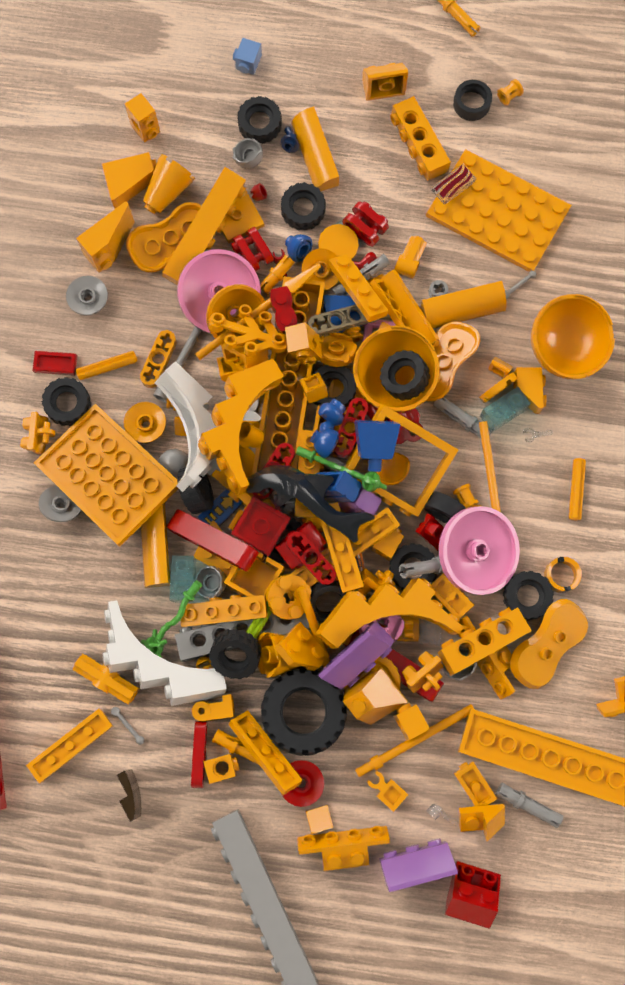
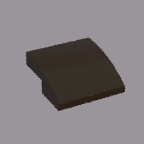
M132 769L117 774V777L127 794L119 802L131 822L141 817V795L135 774Z

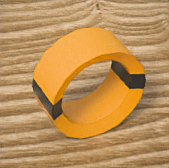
M558 557L546 566L544 577L551 583L553 591L566 593L573 590L580 583L582 571L574 559ZM564 563L572 569L574 580L570 586L561 587L553 581L551 570L555 564Z

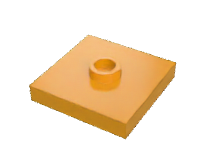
M247 190L241 199L237 197L234 204L237 206L232 215L229 216L227 214L224 219L226 225L222 233L228 244L233 242L232 238L239 234L242 237L246 236V230L253 226L257 230L265 227Z

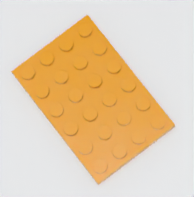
M465 149L449 176L454 174L460 166H462L461 171L445 183L439 193L452 180L462 174L465 167L468 169L467 175L446 194L444 199L438 193L428 209L426 217L528 272L534 271L572 205ZM471 172V179L461 186L454 195L448 198L452 191L469 177Z
M96 404L34 462L119 547L178 490L177 479Z

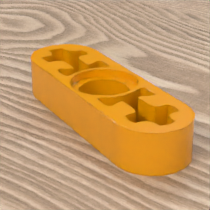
M163 330L158 334L140 373V379L147 388L157 386L155 382L165 371L176 347V337L170 330ZM167 337H170L171 343H166L164 348L168 352H165L162 349L164 346V342L162 339H167ZM157 354L164 356V361L160 364L153 362V357ZM151 365L153 368H155L153 372V376L155 379H150V381L147 382V378L145 376L151 375L152 368L149 367Z

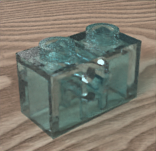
M516 387L484 408L480 417L483 421H487L488 428L494 432L525 412L531 403L520 388Z
M172 555L169 600L173 603H181L184 598L183 592L188 591L195 582L197 560L194 556Z

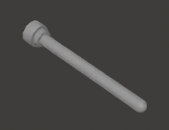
M194 327L176 361L181 367L185 364L202 332L197 327ZM157 387L153 396L166 403L167 396Z

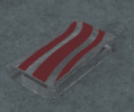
M462 164L432 186L431 190L445 205L476 181V177Z

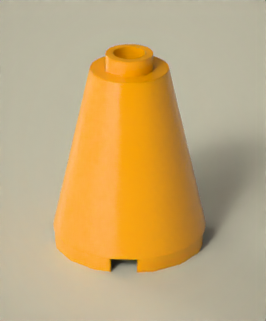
M161 154L157 161L143 200L146 204L144 208L152 214L156 212L161 213L195 179L187 169L176 161L168 162L166 160L168 156Z
M264 632L257 639L259 645H261L262 652L258 669L261 674L267 675L266 678H272L301 667L289 666L274 649L286 635Z

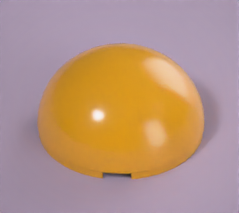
M580 294L559 296L548 302L539 311L533 322L531 346L534 355L541 366L555 376L564 379L589 377L604 367L611 357L615 344L612 320L604 307L590 297Z
M404 326L385 327L373 332L361 343L354 358L353 374L356 386L361 395L377 408L381 404L395 412L416 408L430 397L439 379L440 366L435 348L423 334ZM402 350H411L415 354L420 355L430 370L428 386L425 387L423 393L421 392L419 396L411 398V400L394 398L382 386L380 379V370L383 367V363L387 361L390 355H394L395 352H401ZM411 366L400 368L395 375L396 382L401 385L408 384L414 378L415 371Z

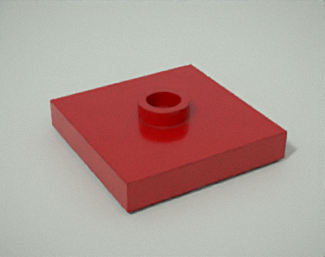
M253 496L231 535L269 556L291 518Z

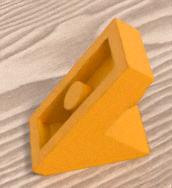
M504 804L459 808L460 832L483 830L486 841H489L505 825Z

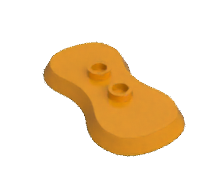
M195 202L183 203L176 207L163 221L142 225L133 229L127 237L126 247L134 264L145 272H157L166 267L201 205Z
M450 322L443 325L436 332L439 340L432 345L439 360V379L433 393L426 401H437L447 395L452 388L455 373L459 366L478 349L480 334L474 327L462 322Z
M560 599L552 603L545 612L542 623L536 633L515 648L511 656L510 668L515 678L521 684L530 689H539L545 686L552 679L561 657L584 639L588 630V620L577 604L568 599Z

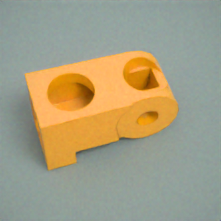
M222 695L223 702L207 703L199 701L195 703L192 707L193 717L198 721L236 717L233 695Z

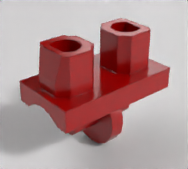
M427 514L425 521L419 524L415 532L439 552V542L444 527L432 515Z

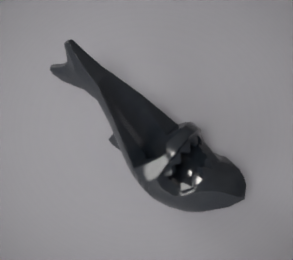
M275 465L264 468L247 478L249 486L246 489L247 492L266 496L272 488L277 493L274 495L273 504L275 509L282 511L286 506L285 503L295 496L313 514L329 526L343 533L354 543L358 541L359 527L375 519L373 514L366 512H339L327 503L324 497L326 490L334 481L332 476L305 474L288 465Z

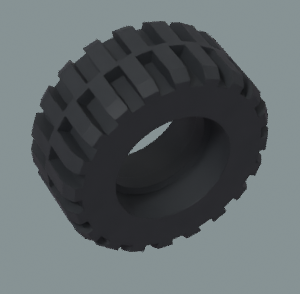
M296 668L289 672H284L276 680L274 679L264 694L261 703V721L265 732L276 746L287 753L298 756H310L323 752L338 740L344 730L347 720V706L343 703V692L340 688L321 679L318 676L321 671ZM301 690L314 692L322 699L325 706V718L321 726L317 730L306 734L291 730L283 718L285 701L291 694Z

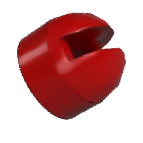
M262 183L251 188L250 194H253L251 196L253 200L262 201L267 198V191Z

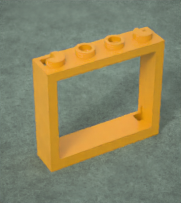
M381 404L371 421H383L385 417H388L446 452L414 506L384 489L377 488L375 491H372L373 494L376 492L381 495V500L386 504L400 506L399 511L409 517L413 514L418 517L459 450ZM357 445L344 465L349 470H354L361 459L358 455Z

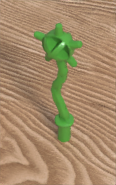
M300 446L296 450V455L308 459L310 463L315 460L335 470L346 471L352 477L360 479L366 491L372 492L377 488L387 489V486L380 482V476L376 472L370 471L362 475L354 470H349L347 467L339 466L334 462L327 461L325 458L316 456L315 450L309 451Z
M195 580L188 591L183 592L184 598L177 615L171 621L166 622L158 634L157 630L154 629L151 637L147 640H141V643L155 655L161 657L164 645L167 644L166 639L162 640L164 634L170 627L175 626L181 621L187 603L195 600L194 596L202 587L199 581Z

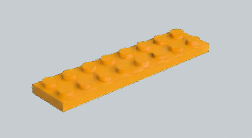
M472 708L470 709L459 745V753L625 807V758Z

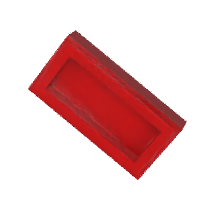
M35 351L32 371L34 373L75 376L78 356L76 353Z

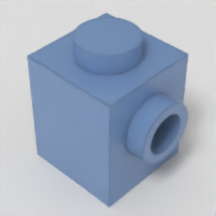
M242 38L239 48H235L233 53V60H235L237 70L245 74H255L262 56L261 43Z

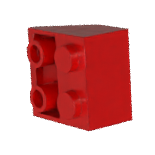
M456 861L455 865L458 874L452 875L447 894L445 915L490 929L498 913L501 874Z

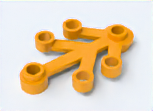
M246 304L239 307L238 315L245 321L248 327L226 320L221 313H214L209 318L208 326L213 332L219 333L228 329L243 334L238 337L234 335L225 336L224 347L226 349L232 350L236 346L245 344L244 353L247 356L253 357L257 353L269 349L275 353H282L288 348L286 335L277 332L271 322L272 315L267 311L261 312L258 320L265 327L267 333L260 331L251 316L252 308ZM260 340V341H263V342H262V343H259V344H256L255 342H252V341Z

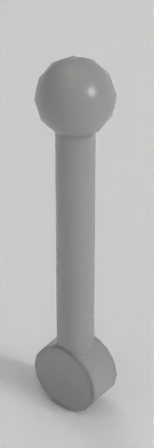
M531 270L528 276L508 291L505 290L506 299L530 278H535L537 275L536 271Z
M113 707L111 714L120 719L136 738L137 744H143L144 737L137 734L120 714L121 711L118 707Z

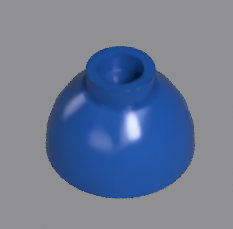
M299 234L291 235L286 239L285 246L287 247L288 255L294 262L303 261L306 255L311 252V237Z
M325 429L322 431L316 430L313 433L310 442L314 443V448L320 457L327 458L330 456L339 440V432Z

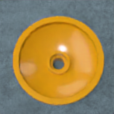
M233 284L224 287L209 302L206 312L207 326L209 325L210 316L214 313H221L226 320L237 323L242 319L238 315L241 305H249L253 311L265 300L257 290L248 285ZM236 309L235 314L230 315L231 310ZM257 317L254 321L260 331L263 332L265 327L259 323V317ZM209 329L210 333L214 338H217L219 335H221L223 332L227 330L225 329L222 332L216 333Z

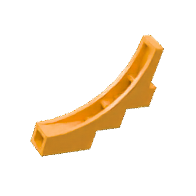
M274 358L228 376L224 390L230 399L215 404L211 414L213 423L218 427L202 433L199 439L198 447L200 452L206 455L208 460L217 457L216 462L221 471L224 470L230 489L234 490L237 495L244 493L249 486L239 454V434L242 420L256 400L280 385L284 376Z
M424 578L411 579L400 595H398L399 591L390 584L380 585L367 602L366 597L360 592H347L314 635L331 649H338L352 633L362 626L388 616L420 618L439 626L450 635H459L464 627L459 624L460 620L455 615L448 614L442 609L443 605L435 599L431 600L436 593L431 588L432 585Z

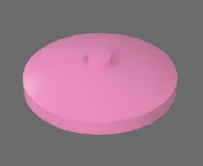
M209 250L194 257L184 267L177 286L178 302L185 317L198 329L210 333L206 323V312L209 302L218 291L229 285L244 284L254 288L261 294L259 278L254 268L242 256L228 250ZM232 309L230 315L235 314L236 309Z
M470 507L456 513L448 521L439 542V559L444 574L456 588L469 594H491L503 588L516 571L520 555L519 540L513 525L502 513L489 507Z

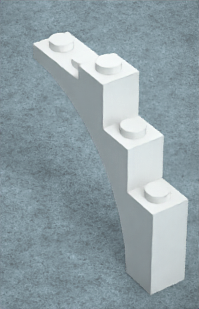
M175 361L162 373L155 384L175 407L187 435L189 449L188 464L183 477L177 484V487L183 492L188 486L192 489L202 479L199 475L203 477L206 473L211 475L216 469L219 472L221 470L216 462L217 457L208 460L198 447L201 434L218 427L213 423L211 414L207 411L210 407L207 403L213 396Z
M118 601L108 602V610H104L105 622L110 623L111 630L108 631L110 644H107L106 652L103 653L104 666L109 667V673L133 669L135 683L139 682L140 690L164 686L165 697L170 699L171 706L218 698L225 695L227 688L224 676L216 672L215 668L198 669L184 667L155 655L142 645L129 630L121 615Z

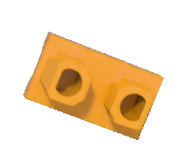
M31 412L30 417L23 418L22 426L25 430L29 431V437H22L20 447L41 455L45 452L49 437H55L56 431L50 429L48 417L42 416L38 412Z
M365 567L361 571L364 588L357 590L361 594L366 595L371 589L376 591L380 585L390 584L395 586V582L392 581L394 574L390 570L384 573L378 570L374 575Z
M425 651L418 658L423 668L417 672L410 665L402 671L407 681L406 683L413 693L421 687L425 692L431 687L437 691L440 689L437 681L443 677L439 671L444 666L441 663L442 660L437 655L434 657Z

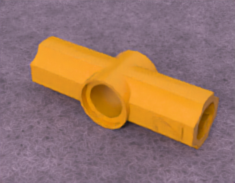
M83 653L77 659L72 669L91 681L92 685L107 694L114 695L117 699L128 705L134 700L140 689L122 678L118 672L109 673L108 666L101 665Z

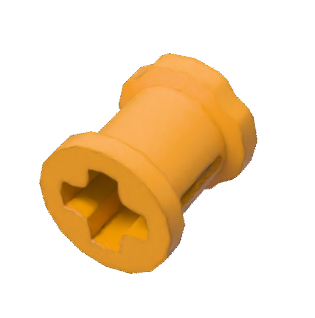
M517 79L510 81V84L505 88L497 90L498 99L505 106L510 104L513 98L516 96L520 97L524 93L523 87Z
M470 483L452 491L453 495H456L459 502L466 508L479 503L470 490Z

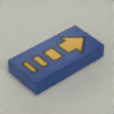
M226 489L213 501L212 509L202 512L198 518L209 525L213 520L220 527L242 503L240 501L236 503L227 495L229 491Z

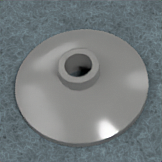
M82 276L75 279L69 285L66 292V300L69 307L75 313L85 316L98 313L103 309L108 299L106 286L100 279L93 276ZM87 296L92 297V299L89 301L85 300Z
M58 486L46 489L39 498L41 513L47 519L54 522L71 521L82 511Z

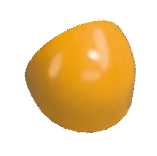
M394 452L392 459H382L381 471L376 472L380 476V482L385 485H396L402 482L409 473L410 461L406 456Z

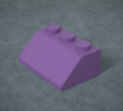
M375 621L335 656L318 676L340 689H343L346 685L351 687L360 679L358 675L363 670L367 673L376 665L374 661L379 656L383 659L392 651L391 645L394 640Z
M441 838L428 841V845L419 848V844L405 847V852L397 853L396 850L383 853L384 857L379 858L388 891L393 892L458 874L448 843L446 841L441 842Z

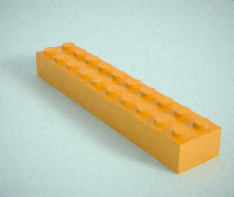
M284 276L282 287L288 280L292 279V277ZM308 280L294 294H291V307L296 313L297 324L307 323L312 316L322 313L325 282ZM314 322L312 327H316L319 330L320 325H316ZM288 348L282 353L271 352L270 359L274 358L284 377L279 386L266 392L264 395L259 429L264 433V439L256 447L252 475L264 468L277 446L281 443H289L293 446L295 458L290 466L298 469L299 455H296V450L300 445V431L304 430L308 405L299 380L312 375L314 364H302L288 353ZM286 449L285 451L281 450L280 452L282 456L280 460L278 461L275 458L274 461L279 462L281 465H285L282 464V460L285 456H291L289 454V449Z

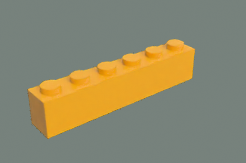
M224 167L164 268L162 277L178 286L179 277L188 262L206 250L212 249L216 242L213 239L215 234L222 232L226 225V222H224L227 214L229 216L232 215L237 206L234 204L237 197L241 199L247 189L244 187L246 179Z

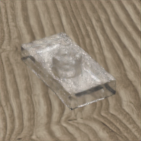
M421 619L420 645L441 646L443 629Z

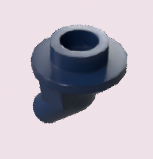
M287 126L284 129L286 135L281 138L280 144L285 151L295 153L299 149V142L292 128Z

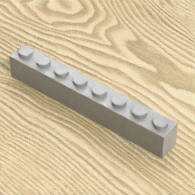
M239 809L212 823L214 827L211 828L212 834L216 841H221L223 846L221 850L222 856L226 863L230 861L233 868L231 871L232 878L236 885L240 883L243 890L240 893L245 906L250 905L253 914L250 915L255 928L260 927L263 936L260 937L265 950L270 949L273 955L271 959L272 966L275 972H280L283 977L281 985H319Z

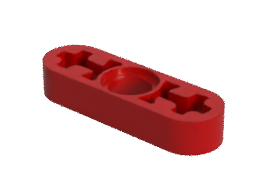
M354 398L348 406L338 431L339 440L333 450L334 454L339 458H347L353 451L357 441L356 432L348 433L344 427L347 423L355 424L357 419L353 417L355 414L353 406L357 407L358 404L362 405L364 411H359L357 419L365 420L368 413V403L363 398ZM344 437L348 438L346 448L349 450L340 452V448L337 445H342Z
M289 443L279 444L264 468L281 465L279 462L274 461V459L276 458L279 461L282 456L280 451H285L286 449H289L291 456H285L282 464L290 466L295 458L293 446ZM271 488L266 496L258 495V493L252 494L263 501L268 499L274 490Z
M299 531L290 532L286 536L285 542L291 552L317 581L325 585L334 582L336 570L303 533ZM293 536L297 538L301 537L299 542L304 547H306L307 544L309 545V547L305 548L302 551L297 545H291L293 543V540L291 538ZM310 551L315 552L317 555V559L313 564H308L305 561V555ZM320 565L326 571L330 569L328 573L330 577L328 579L325 577L321 579L323 574L316 568Z
M195 721L191 788H203L207 721Z

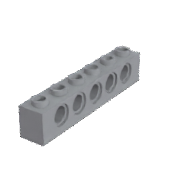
M271 613L268 618L271 622L270 627L267 630H261L260 634L271 632L287 635L299 622L308 630H310L305 613L298 619H292L287 625L282 624L279 621V617ZM254 619L201 625V628L195 630L192 627L180 629V633L175 634L180 660L186 662L203 656H209L216 633L219 630L237 629L241 624H246L249 627ZM198 635H203L206 638L205 644L201 647H197L194 644V640ZM227 647V648L225 649V651H229V650H233V649H237V648H236V647Z

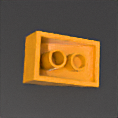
M126 201L76 238L84 256L98 273L112 266L135 223L129 204Z

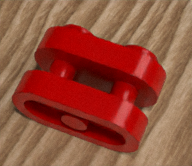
M358 201L352 208L354 215L348 213L342 220L343 225L351 228L356 236L366 245L374 247L379 241L377 234L384 235L389 229L388 220L385 216L377 214L369 203Z
M253 226L246 230L248 237L245 239L240 234L233 237L231 247L235 253L240 254L257 271L260 269L259 262L263 260L268 265L274 261V258L258 230ZM253 244L258 254L253 255L248 246Z

